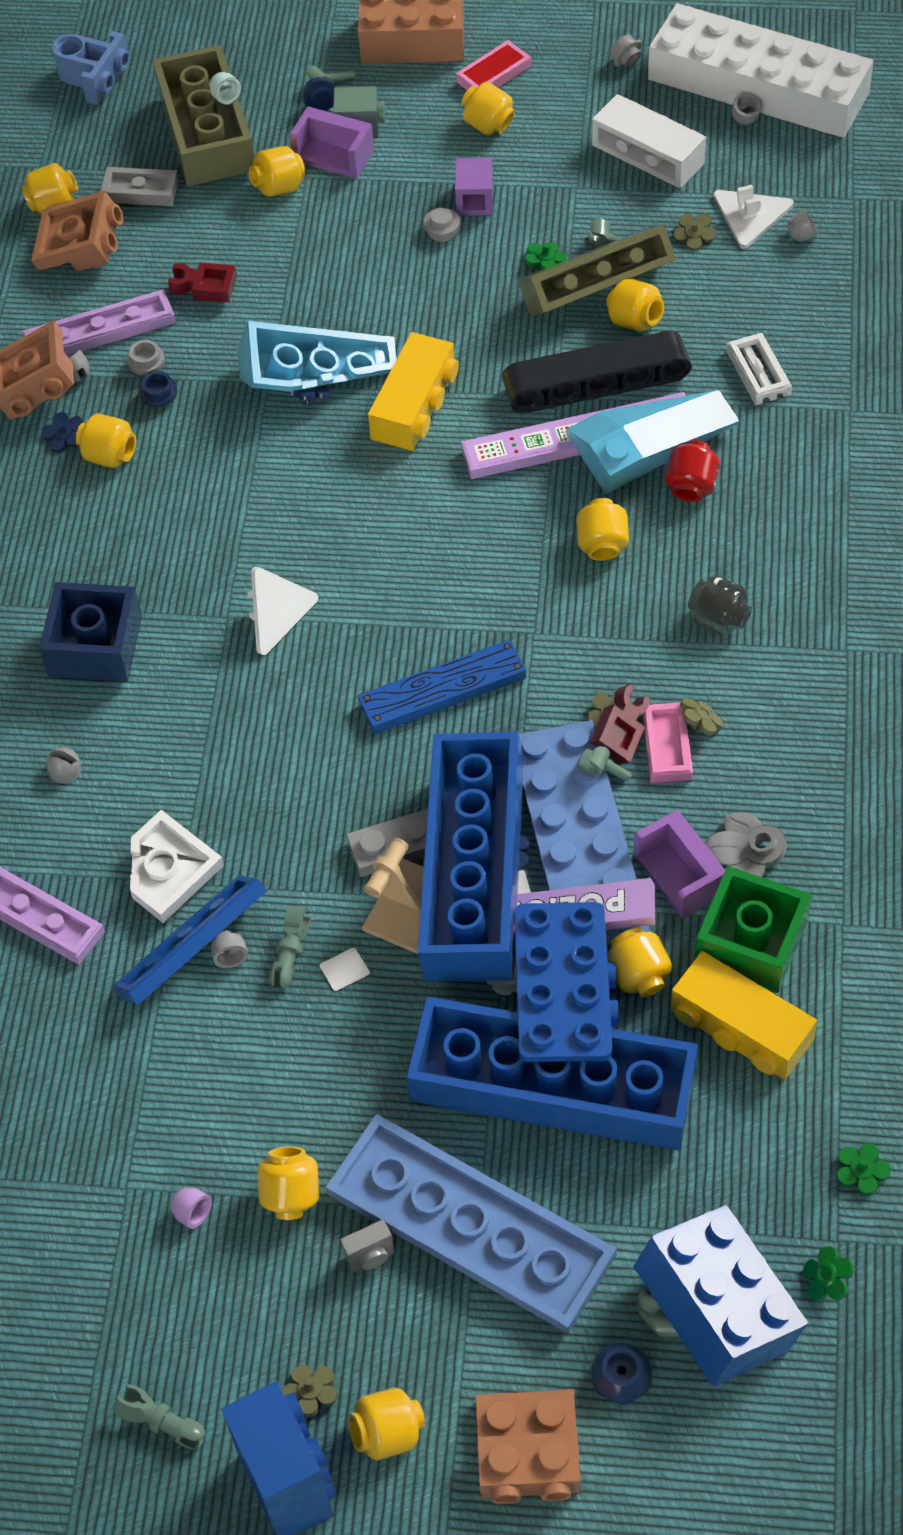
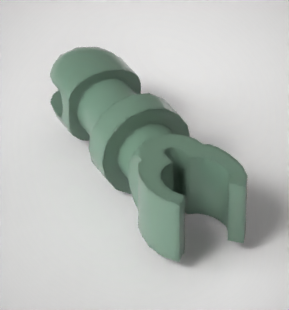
M289 906L286 911L283 928L284 938H280L277 942L276 951L279 954L277 961L272 964L269 975L270 984L275 988L279 986V983L283 989L287 988L292 981L295 971L293 968L295 959L300 957L303 951V945L300 942L308 934L311 926L312 916L304 915L306 907Z
M126 1385L124 1398L121 1396L116 1397L113 1411L119 1418L129 1422H146L149 1424L150 1431L156 1434H160L163 1431L175 1437L176 1443L189 1449H196L202 1445L203 1437L205 1436L203 1425L189 1417L185 1420L172 1413V1407L161 1403L159 1406L155 1405L154 1401L143 1389L135 1385Z

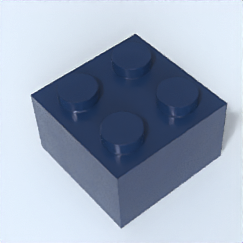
M55 582L39 647L48 677L129 681L142 619L135 587Z

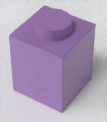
M456 158L455 198L456 213L459 216L493 215L492 158Z

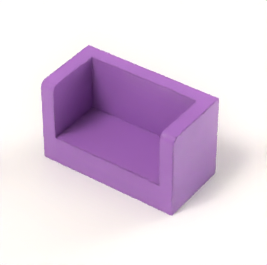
M308 106L290 133L291 149L301 156L305 165L355 179L359 177L375 151L372 124Z
M678 809L634 834L633 856L681 919L712 902L725 869Z

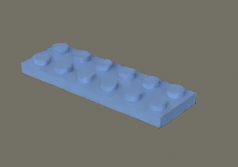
M592 720L519 734L524 761L522 791L548 890L637 880L607 771L603 770L599 776H591L581 771L578 767V762L584 750L590 749L594 751L596 748L590 743L595 731ZM650 926L606 930L607 953L612 948L610 942L617 935L629 929L639 927L642 928L643 932H651Z
M378 1114L374 1116L326 1186L328 1196L375 1223L384 1219L389 1231L567 1334L572 1329L617 1254V1248Z

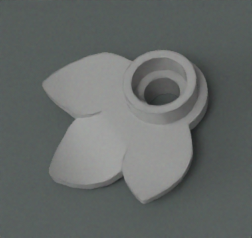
M745 812L725 816L724 827L726 831L717 832L704 842L722 866H726V868L730 866L760 877L763 876L766 868L777 865L783 859L787 849L786 839L778 828L762 825L756 816ZM770 841L767 847L758 848V845L762 842Z

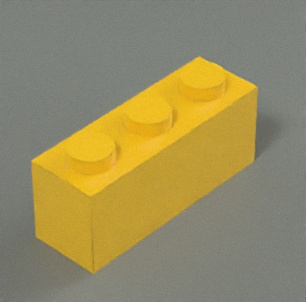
M414 332L410 333L368 413L371 440L414 451L420 437H426L430 428L431 415L434 409L439 410L445 396V388L448 382H454L458 373L459 361L455 360L454 343Z
M704 951L700 952L672 989L671 1011L674 1012L679 1021L688 1027L695 1028L697 1026L710 1034L719 1046L728 1051L736 1050L749 1058L759 1071L767 1075L775 1074L785 1081L814 1041L817 1019Z

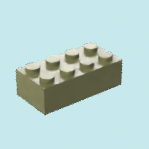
M221 45L153 59L158 93L186 186L249 173V168L253 165L254 153L252 139L239 99L237 98L230 104H222L210 92L209 83L215 74L220 72L230 74Z

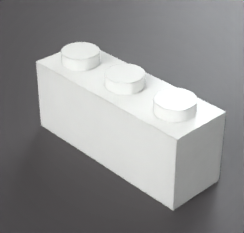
M619 94L593 118V146L680 189L705 164L706 136Z

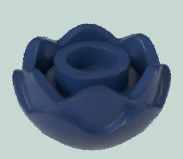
M615 1343L606 1346L596 1355L591 1366L592 1383L596 1392L617 1404L626 1405L632 1403L642 1394H645L651 1386L652 1371L649 1359L639 1348L631 1344ZM621 1368L625 1369L626 1374L619 1375L617 1373V1370Z

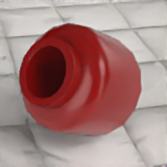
M691 440L687 444L679 445L673 449L665 473V483L671 489L674 497L686 502H698L713 492L720 469V460L710 450L711 448L707 443Z

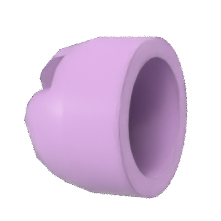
M193 1187L180 1189L171 1200V1210L174 1217L190 1229L199 1227L205 1221L212 1206L211 1197Z

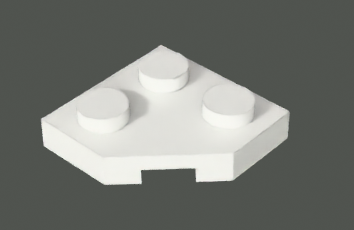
M162 810L131 837L132 875H130V891L132 898L162 923L224 866L222 857Z

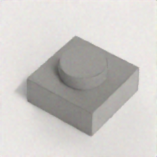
M384 1219L340 1239L343 1255L351 1273L361 1268L363 1270L377 1268L386 1262L389 1255L394 1254L392 1235Z

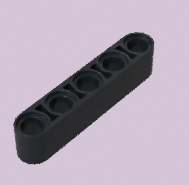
M663 331L519 361L506 367L501 377L511 408L518 413H529L682 380L691 372L692 364L681 335L675 331Z

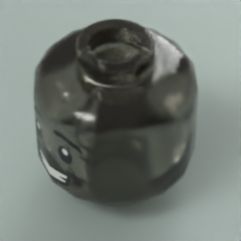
M717 575L710 577L706 581L700 580L693 589L688 602V608L692 610L693 621L722 636L730 634L736 627L742 629L748 622L752 612V607L747 605V590Z

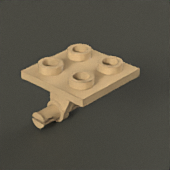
M393 838L385 854L377 857L373 864L375 871L364 886V891L368 895L378 898L364 922L362 930L418 954L424 867L403 859L409 846L402 839Z

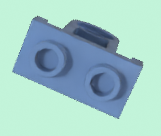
M112 31L109 35L111 44L77 34H66L58 37L52 44V51L59 79L67 84L83 88L86 102L98 106L105 95L111 92L115 81L122 71H125L129 66L130 52L127 50L125 34Z

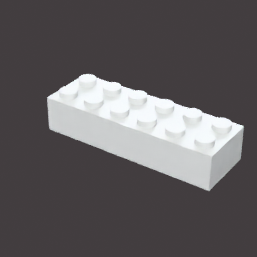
M676 3L649 46L648 80L733 105L734 99L739 94L751 93L761 101L760 113L844 138L870 93L874 60Z

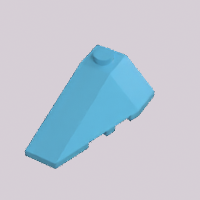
M254 321L247 322L237 348L240 380L252 388L294 391L390 373L397 360L394 337Z
M719 390L601 411L566 429V434L607 495L668 462L670 454L675 447L687 444L691 440L706 442L737 425L739 420Z

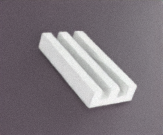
M763 333L727 342L726 352L755 406L762 404L763 398L768 397L769 401L777 399V394L782 393L783 397L791 395L792 385ZM751 345H755L776 382L775 384H771L761 361L755 355ZM740 349L742 350L743 354L745 355V357H746V359H747L749 365L751 366V368H752V370H753L755 376L757 377V379H758V381H759V383H760V385H761L762 388H760L758 382L756 381V379H755V377H754L752 371L750 370V368H749V366H748L746 360L744 359V357H743V355H742Z

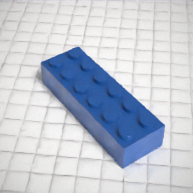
M519 732L433 734L418 956L425 982L514 980L516 945L515 908L517 907L524 766Z
M427 997L407 1074L409 1101L681 1151L696 1071L698 1044L611 1029L612 1056L608 1060L525 1062L519 1056L518 1012Z

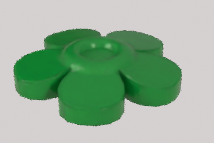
M531 243L527 246L525 262L531 267L540 266V269L543 270L566 261L567 256L565 253L558 252L559 247L554 243H545L543 248L537 243Z
M871 1143L863 1144L860 1147L859 1155L854 1148L845 1147L838 1155V1161L843 1167L838 1170L837 1180L843 1187L847 1188L854 1186L858 1181L857 1190L859 1193L871 1195L877 1191V1181H886L889 1178L891 1168L888 1162L883 1160L877 1161L880 1151L877 1146Z
M826 1246L821 1248L818 1253V1261L809 1259L803 1267L804 1277L812 1280L807 1288L808 1295L816 1301H823L827 1295L831 1299L839 1301L847 1295V1284L841 1279H848L853 1275L854 1265L852 1261L845 1257L839 1258V1251L834 1247Z

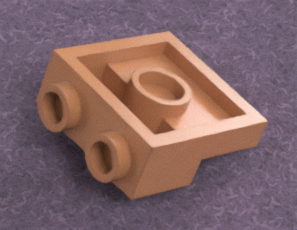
M102 191L43 209L31 262L39 271L70 262L77 272L108 264L110 254L118 249L115 230L116 226L123 224V214L120 207L114 204L106 191Z
M54 320L0 350V408L10 420L15 417L27 416L40 403L48 399L55 400L60 398L62 394L74 385L73 363L64 353L62 330Z
M574 1389L476 1395L481 1498H491V1502L496 1504H512L519 1502L521 1496L541 1495V1499L545 1501H563L571 1498V1493H581Z

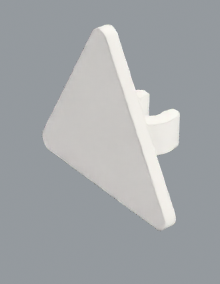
M752 185L738 188L737 192L716 190L714 192V199L736 241L743 249L752 245L793 208L792 199L753 194Z
M254 567L251 570L252 590L248 591V597L253 598L254 611L249 612V617L255 623L257 653L266 655L318 601V595L265 569Z

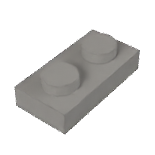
M107 167L100 192L106 191L111 200L118 204L173 206L179 182L177 170Z
M428 809L346 834L347 842L360 877L373 874L375 871L373 869L377 857L385 854L393 838L402 839L409 846L403 859L411 862L424 858Z

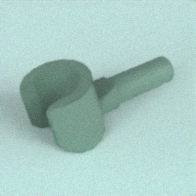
M312 66L305 72L310 79L326 78L333 84L334 82L355 79L354 70L324 74L318 67Z
M594 219L592 221L589 243L593 248L596 249L621 239L616 235L610 234V224L606 220Z
M603 746L596 747L594 751L585 749L578 762L580 770L591 776H599L603 770L612 773L624 781H629L632 776L631 772L609 759L610 751Z

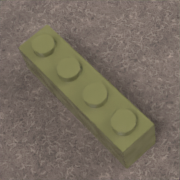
M662 224L646 228L517 281L529 314L535 315L548 312L620 283L624 279H630L675 261L676 257L665 226Z

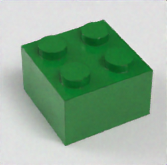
M727 866L697 935L695 959L701 951H704L765 989L779 993L808 922L812 894Z

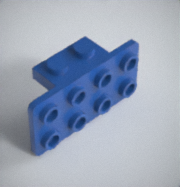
M598 902L519 904L515 908L520 1058L525 1062L608 1060L612 1056L611 1027H618L619 1017L618 1000H610L609 989H616V963L607 961L604 906Z

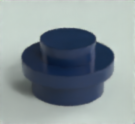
M318 77L308 81L303 91V102L306 107L323 111L330 110L334 106L335 85L326 78Z
M154 371L147 374L139 387L141 400L151 407H162L170 404L178 393L176 382L167 373L162 371Z

